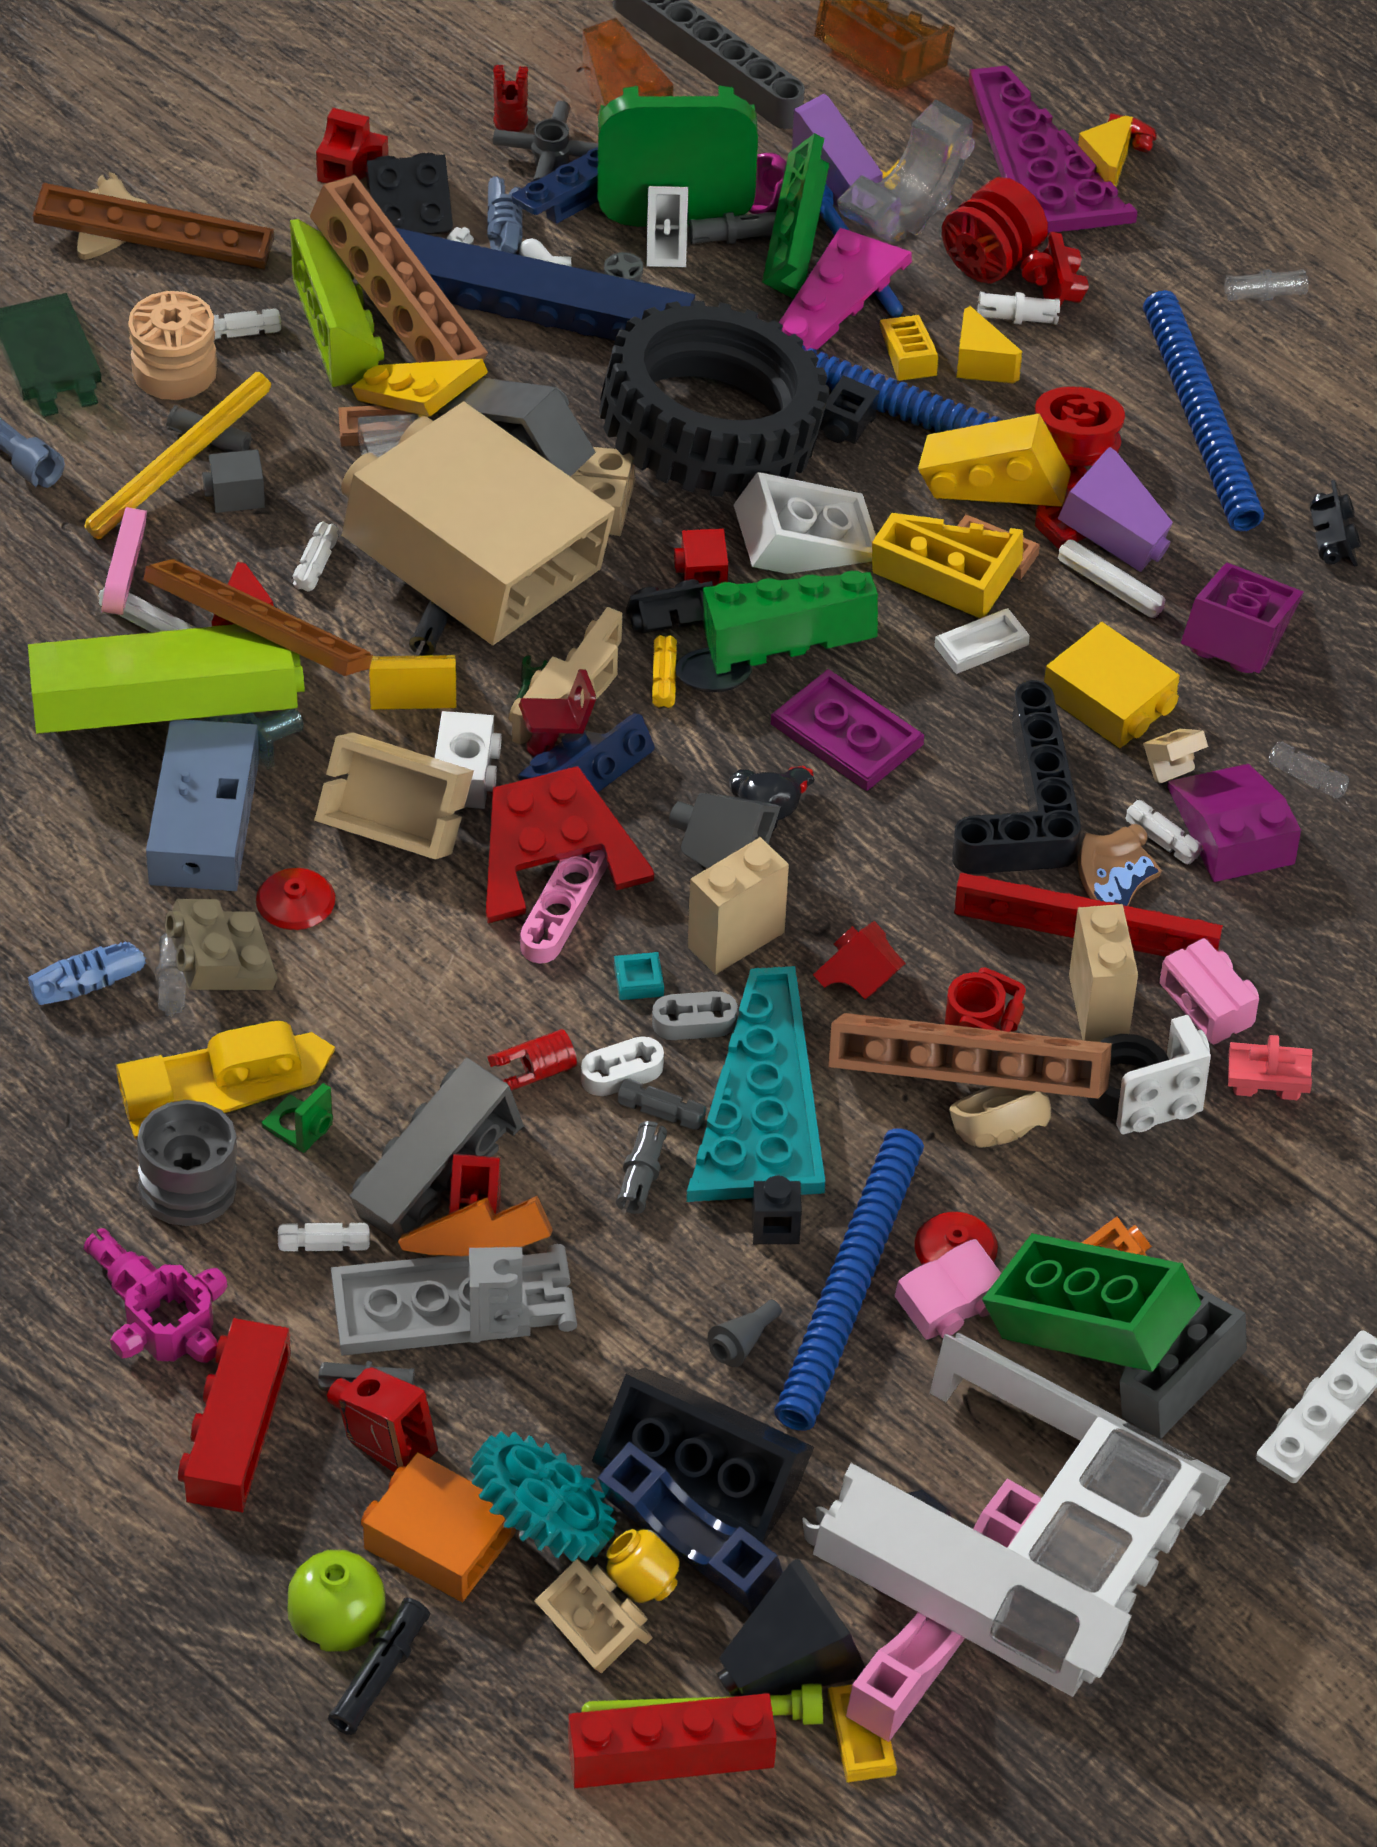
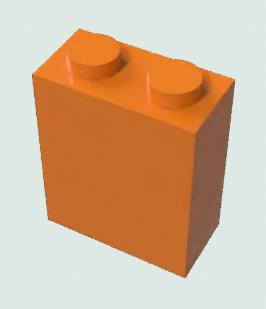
M418 1452L406 1467L400 1466L395 1471L390 1480L388 1491L379 1502L374 1500L369 1504L361 1519L364 1549L462 1603L514 1536L516 1528L504 1527L503 1524L506 1519L502 1515L491 1514L489 1510L493 1506L492 1502L479 1498V1494L483 1489Z

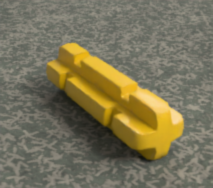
M659 635L654 639L652 703L658 708L663 706L670 708L675 704L677 640L671 635L667 637Z

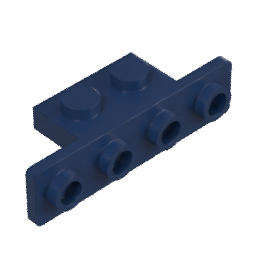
M593 148L578 159L559 166L555 171L537 181L528 183L524 188L511 195L512 202L532 215H538L546 210L547 219L556 224L598 202V148Z
M633 713L606 734L585 730L583 734H565L561 739V743L550 751L535 756L530 762L531 765L517 774L519 781L578 766L598 793L653 752L655 746L642 715Z

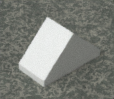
M648 187L646 266L686 267L688 187Z

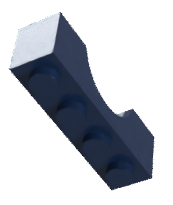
M631 1442L627 1443L597 1477L607 1501L645 1530L654 1531L673 1552L752 1613L783 1573L777 1554L742 1527H731L704 1510L680 1488L665 1468Z

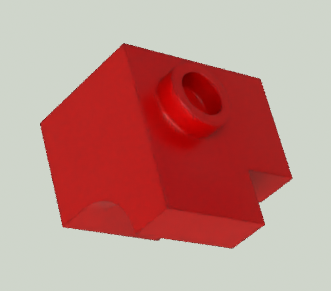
M332 108L327 116L323 140L316 151L317 181L327 184L356 175L360 181L366 177L368 160L389 156L388 136L370 132L368 116Z
M873 921L859 932L853 926L833 944L839 951L822 965L813 976L824 988L837 982L846 983L852 986L866 1000L906 963L887 941L886 933Z

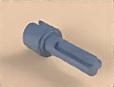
M0 418V449L12 458V468L34 487L38 484L45 488L54 485L64 471L65 463L61 454L40 438L32 437L27 439Z

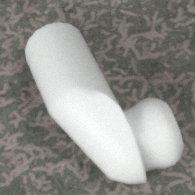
M526 239L519 246V255L566 266H571L572 257L552 256L537 239Z

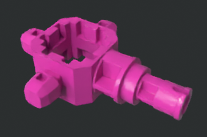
M105 1228L97 1230V1234L102 1238L101 1241L94 1233L87 1238L84 1244L85 1252L91 1255L108 1271L107 1277L112 1283L113 1291L125 1301L127 1324L118 1329L110 1339L111 1348L120 1358L132 1357L143 1351L144 1348L157 1361L174 1362L186 1353L202 1363H208L216 1357L218 1343L212 1334V1302L220 1297L227 1288V1279L218 1268L206 1269L193 1278L181 1265L164 1264L157 1269L147 1257L138 1256L132 1251L127 1252ZM161 1299L168 1303L175 1299L179 1304L184 1300L186 1301V1308L190 1312L178 1319L179 1326L176 1328L171 1323L165 1327L160 1322L153 1325L152 1318L148 1314L160 1307Z

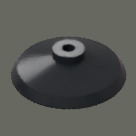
M703 648L689 652L680 658L675 670L682 682L692 689L702 692H724L743 684L750 676L752 666L746 660L731 664L730 672L716 674L710 649Z

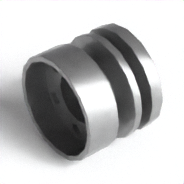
M183 1100L171 1102L151 1111L141 1123L137 1137L139 1160L138 1190L142 1204L154 1217L175 1225L192 1226L204 1224L223 1215L233 1203L236 1192L235 1160L237 1156V1136L233 1122L222 1110L206 1102Z

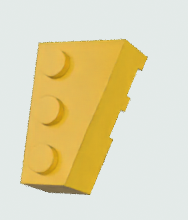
M1040 413L928 434L918 467L934 498L1063 506L1071 473Z
M891 513L872 541L873 573L980 619L987 616L1023 560L1022 529L1010 528L1009 533L984 530L983 524L970 523V528L944 525V519Z

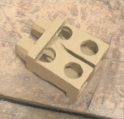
M593 447L596 453L571 478L615 508L609 535L621 536L636 480L635 465L632 464L634 457L630 453L622 455L617 449Z

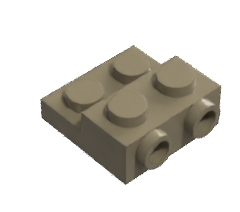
M176 899L172 911H169L166 915L165 930L167 936L173 940L176 950L177 967L179 971H183L189 990H273L278 977L255 912L223 911L219 899Z

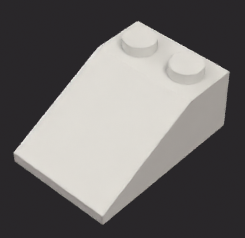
M757 472L734 503L752 567L790 574L872 562V541L876 534L862 493Z

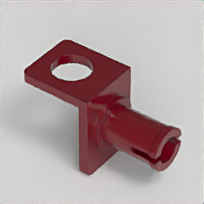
M586 669L578 670L568 699L521 698L519 708L528 731L532 733L526 745L528 752L535 757L543 753L545 747V752L553 749L559 733H584L596 702V694ZM582 688H583V691H584V704H583V707H581V701H580V696H581Z

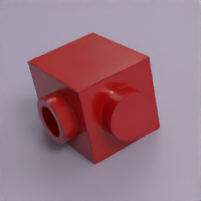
M724 529L682 530V547L674 548L675 573H683L684 581L691 579L699 580L700 583L712 581L713 586L728 582V558Z

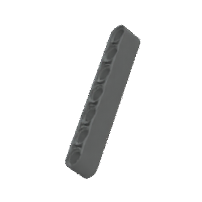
M612 0L613 8L619 14L717 85L733 87L734 95L746 100L750 105L754 104L756 113L778 128H793L794 109L804 104V84L690 1Z

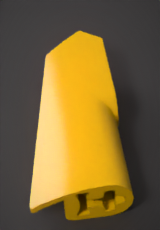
M271 1021L221 1032L211 1038L207 1049L164 1058L162 1055L116 1064V1072L128 1121L134 1139L137 1140L140 1125L151 1111L167 1103L183 1100L206 1102L227 1113L315 1085L331 1059L335 1046L313 1032L294 1036L292 1028L287 1022Z

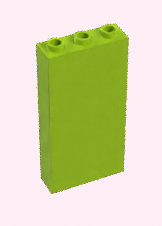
M236 624L28 644L36 734L298 708L297 693L305 692L303 668L300 664L299 654Z

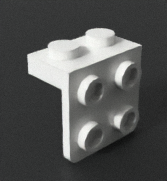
M1189 1015L1171 1019L1167 1048L1169 1060L1128 1072L1123 1076L1116 1123L1121 1134L1133 1131L1144 1132L1157 1124L1174 1119H1187L1197 1112L1203 1111L1211 1058L1210 1047L1205 1033L1195 1028Z

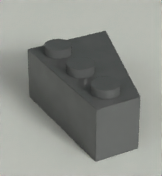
M1194 1284L1193 1286L1202 1304L1154 1371L1151 1372L1126 1366L1120 1379L1122 1418L1159 1439L1247 1351L1246 1313Z

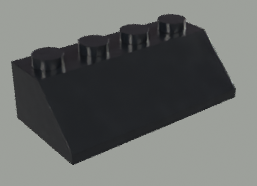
M644 1367L625 1374L591 1462L606 1468L627 1443L631 1442L665 1468L680 1488L704 1510L731 1527H742L763 1543L797 1492L814 1446Z

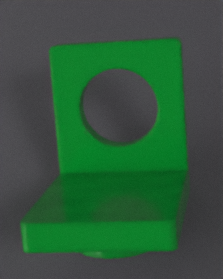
M322 1083L304 1102L289 1094L262 1121V1128L302 1153H305L333 1125L331 1087ZM294 1112L295 1130H288L280 1124V1120L285 1114Z

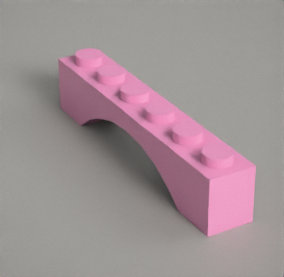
M1007 1478L982 1511L973 1529L1008 1548L1042 1498ZM918 1612L893 1640L877 1651L853 1683L846 1717L889 1742L965 1638Z

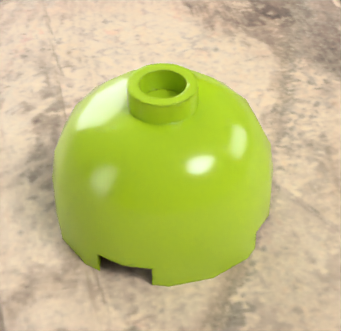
M326 1550L313 1555L297 1568L289 1584L288 1619L298 1637L301 1638V1635H303L309 1641L320 1644L321 1650L327 1652L348 1651L362 1646L369 1641V1634L379 1626L380 1622L383 1623L385 1619V1588L376 1568L362 1556L350 1551Z

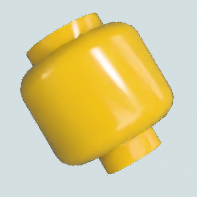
M630 1529L622 1533L610 1545L606 1554L609 1559L606 1572L610 1579L632 1601L644 1603L652 1599L661 1601L675 1589L677 1585L675 1576L678 1573L680 1561L673 1550L654 1531Z

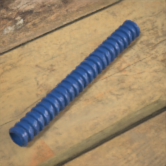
M1166 290L1155 292L1143 303V311L1229 526L1233 530L1240 532L1251 530L1258 526L1264 518V511L1249 478L1223 410L1220 407L1221 405L1176 295Z
M802 345L804 351L812 350L819 358L816 368L825 369L827 375L825 385L829 387V390L831 389V392L843 375L879 390L877 410L882 413L888 410L889 415L892 417L900 415L901 420L907 422L911 419L912 424L917 426L923 423L925 429L931 430L934 428L935 433L1001 421L1000 417L997 416L989 418V414L983 411L978 414L977 409L972 407L966 410L964 404L958 403L955 405L954 400L946 399L943 401L940 395L936 394L931 397V392L927 390L920 393L919 387L912 386L909 388L908 383L900 382L897 384V380L890 377L886 380L885 375L881 373L874 375L873 370L866 369L863 371L862 366L854 365L851 367V362L844 360L840 363V359L835 356L829 359L827 353L821 352L817 354L816 349L809 348L806 350L805 345ZM854 399L855 403L862 404V402Z
M892 1129L884 1136L879 1154L875 1158V1164L871 1168L870 1176L867 1178L866 1186L863 1188L862 1196L857 1203V1209L853 1213V1219L848 1225V1231L845 1233L844 1241L840 1245L839 1253L836 1255L835 1264L831 1267L830 1276L827 1278L826 1285L821 1292V1298L818 1300L816 1310L813 1312L812 1321L808 1324L807 1333L803 1337L802 1345L798 1349V1355L794 1359L793 1367L790 1369L788 1379L785 1381L784 1390L781 1392L779 1402L774 1409L777 1420L788 1428L806 1431L812 1429L816 1423V1416L820 1413L821 1404L824 1402L826 1392L830 1388V1381L834 1378L835 1369L838 1367L839 1359L844 1352V1346L847 1344L849 1334L853 1330V1323L856 1321L858 1312L862 1307V1301L865 1299L867 1289L870 1287L871 1278L874 1276L876 1266L879 1264L880 1255L884 1251L885 1244L889 1239V1233L893 1229V1223L897 1219L898 1211L902 1206V1200L905 1198L911 1178L914 1176L915 1167L918 1165L924 1150L922 1140L911 1131Z

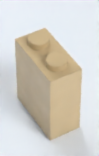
M761 837L690 879L688 948L715 975L785 933L789 864Z
M1123 904L1078 907L1069 978L1082 1040L1100 1042L1105 1037L1130 1033L1138 971Z

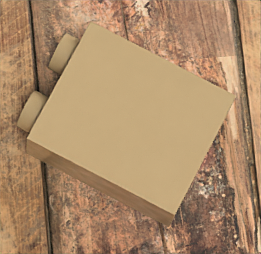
M464 401L435 421L426 416L415 420L406 429L398 445L382 456L377 457L373 453H366L360 456L348 469L341 485L342 494L349 498L342 536L492 646L601 569L615 512L614 507Z

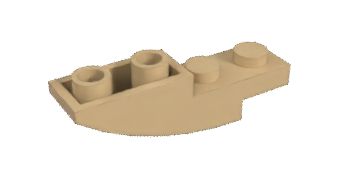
M607 607L597 621L592 620L586 629L584 640L580 646L572 648L565 661L552 656L543 670L535 672L531 679L529 690L523 698L568 699L578 670L586 669L597 699L617 676L618 646L622 642V612ZM583 688L580 696L581 707H583L584 704ZM517 698L511 707L509 721L512 722V742L523 744L528 742L532 733L528 731L519 708L521 698Z

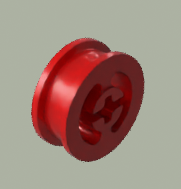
M1070 386L1049 390L1037 399L1035 414L1040 413L1067 465L1093 466L1109 447L1119 453L1121 437L1118 431L1124 425L1125 411L1122 405L1110 395L1091 388Z

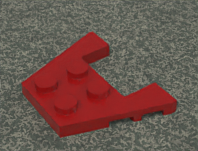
M578 766L493 787L486 920L488 924L526 914V905L516 874L519 870L602 850L604 851L616 891L654 881L653 868Z

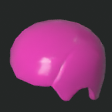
M774 153L757 154L756 196L753 206L749 211L751 214L777 212L787 161L780 155Z

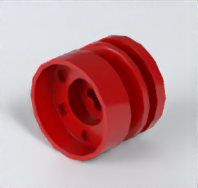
M997 177L987 182L969 200L963 202L957 209L949 213L942 223V240L946 252L962 272L981 283L992 284L1001 280L1021 260L1029 256L1031 251L1037 250L1042 246L1048 236V222L1044 210L1036 197L1022 184L1010 178Z

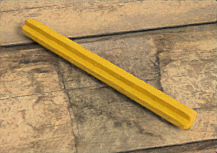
M255 372L89 516L85 521V529L95 539L104 537L122 521L126 507L136 509L270 391V381L261 372Z

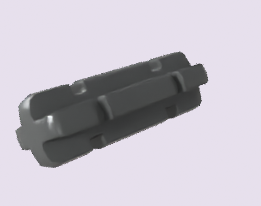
M631 1079L623 1081L618 1092V1102L621 1105L636 1109L638 1105L641 1107V1112L676 1123L677 1119L681 1120L680 1125L693 1130H698L702 1126L706 1116V1106L692 1100L684 1103L681 1096L652 1086H648L646 1090L642 1088L643 1083Z

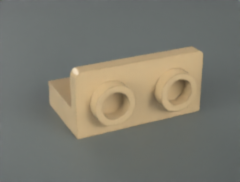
M576 1559L534 1601L592 1667L602 1674L636 1639L647 1644L653 1637L642 1626L648 1620L646 1615L629 1598L622 1603L612 1592L617 1585L610 1579L608 1573L598 1564L591 1570Z

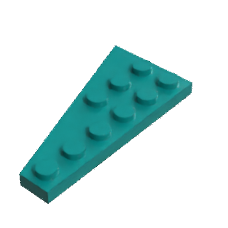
M795 966L750 969L734 1033H732L726 1061L721 1070L708 1115L703 1141L696 1157L693 1176L690 1178L687 1188L686 1202L753 1198L754 1181H766L768 1178L777 1175L786 1177L789 1181H801V1195L825 1193L826 1182Z

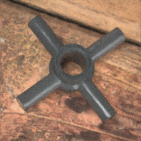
M558 101L555 104L552 118L538 122L534 128V134L495 129L493 135V145L532 151L534 162L537 165L533 181H537L552 173L561 165L568 164L569 155L581 157L589 150L598 148V143L572 140L569 135V127L566 124L570 112V105L566 101Z

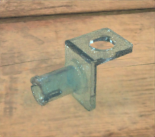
M295 708L283 709L263 719L256 717L253 713L212 716L202 720L257 724L259 758L267 769L274 767L273 742L295 732H300L304 728L302 718L298 710L295 711Z

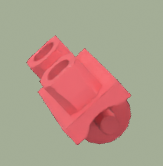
M1269 1035L1267 1045L1230 1042L1228 1086L1233 1087L1234 1094L1239 1096L1252 1097L1253 1094L1258 1092V1089L1276 1090V1095L1281 1099L1298 1100L1301 1093H1310L1312 1049L1279 1046V1036Z

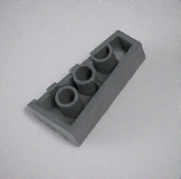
M480 378L434 413V416L438 419L464 401L570 477L596 453L568 407V398L560 389L553 386Z
M467 1057L458 1068L451 1069L443 1078L440 1089L428 1103L421 1104L416 1109L410 1125L399 1137H394L388 1142L382 1152V1158L370 1172H364L356 1180L352 1193L349 1196L358 1216L396 1242H398L402 1234L418 1228L440 1207L442 1201L441 1194L446 1189L451 1191L454 1154L492 1157L499 1151V1145L495 1142L505 1132L514 1136L524 1127L510 1086Z

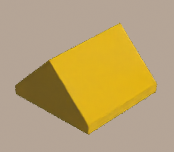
M455 655L373 656L369 669L371 710L456 708Z

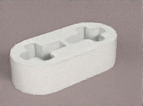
M643 1036L587 1054L581 1063L582 1087L592 1095L607 1096L619 1092L625 1079H631L643 1084L651 1082L662 1073L664 1064L663 1047L655 1039ZM643 1056L646 1061L651 1060V1062L644 1063L642 1059H636V1057ZM595 1070H601L603 1074H609V1075H608V1076H605V1077H602L599 1072H594V1071H595Z

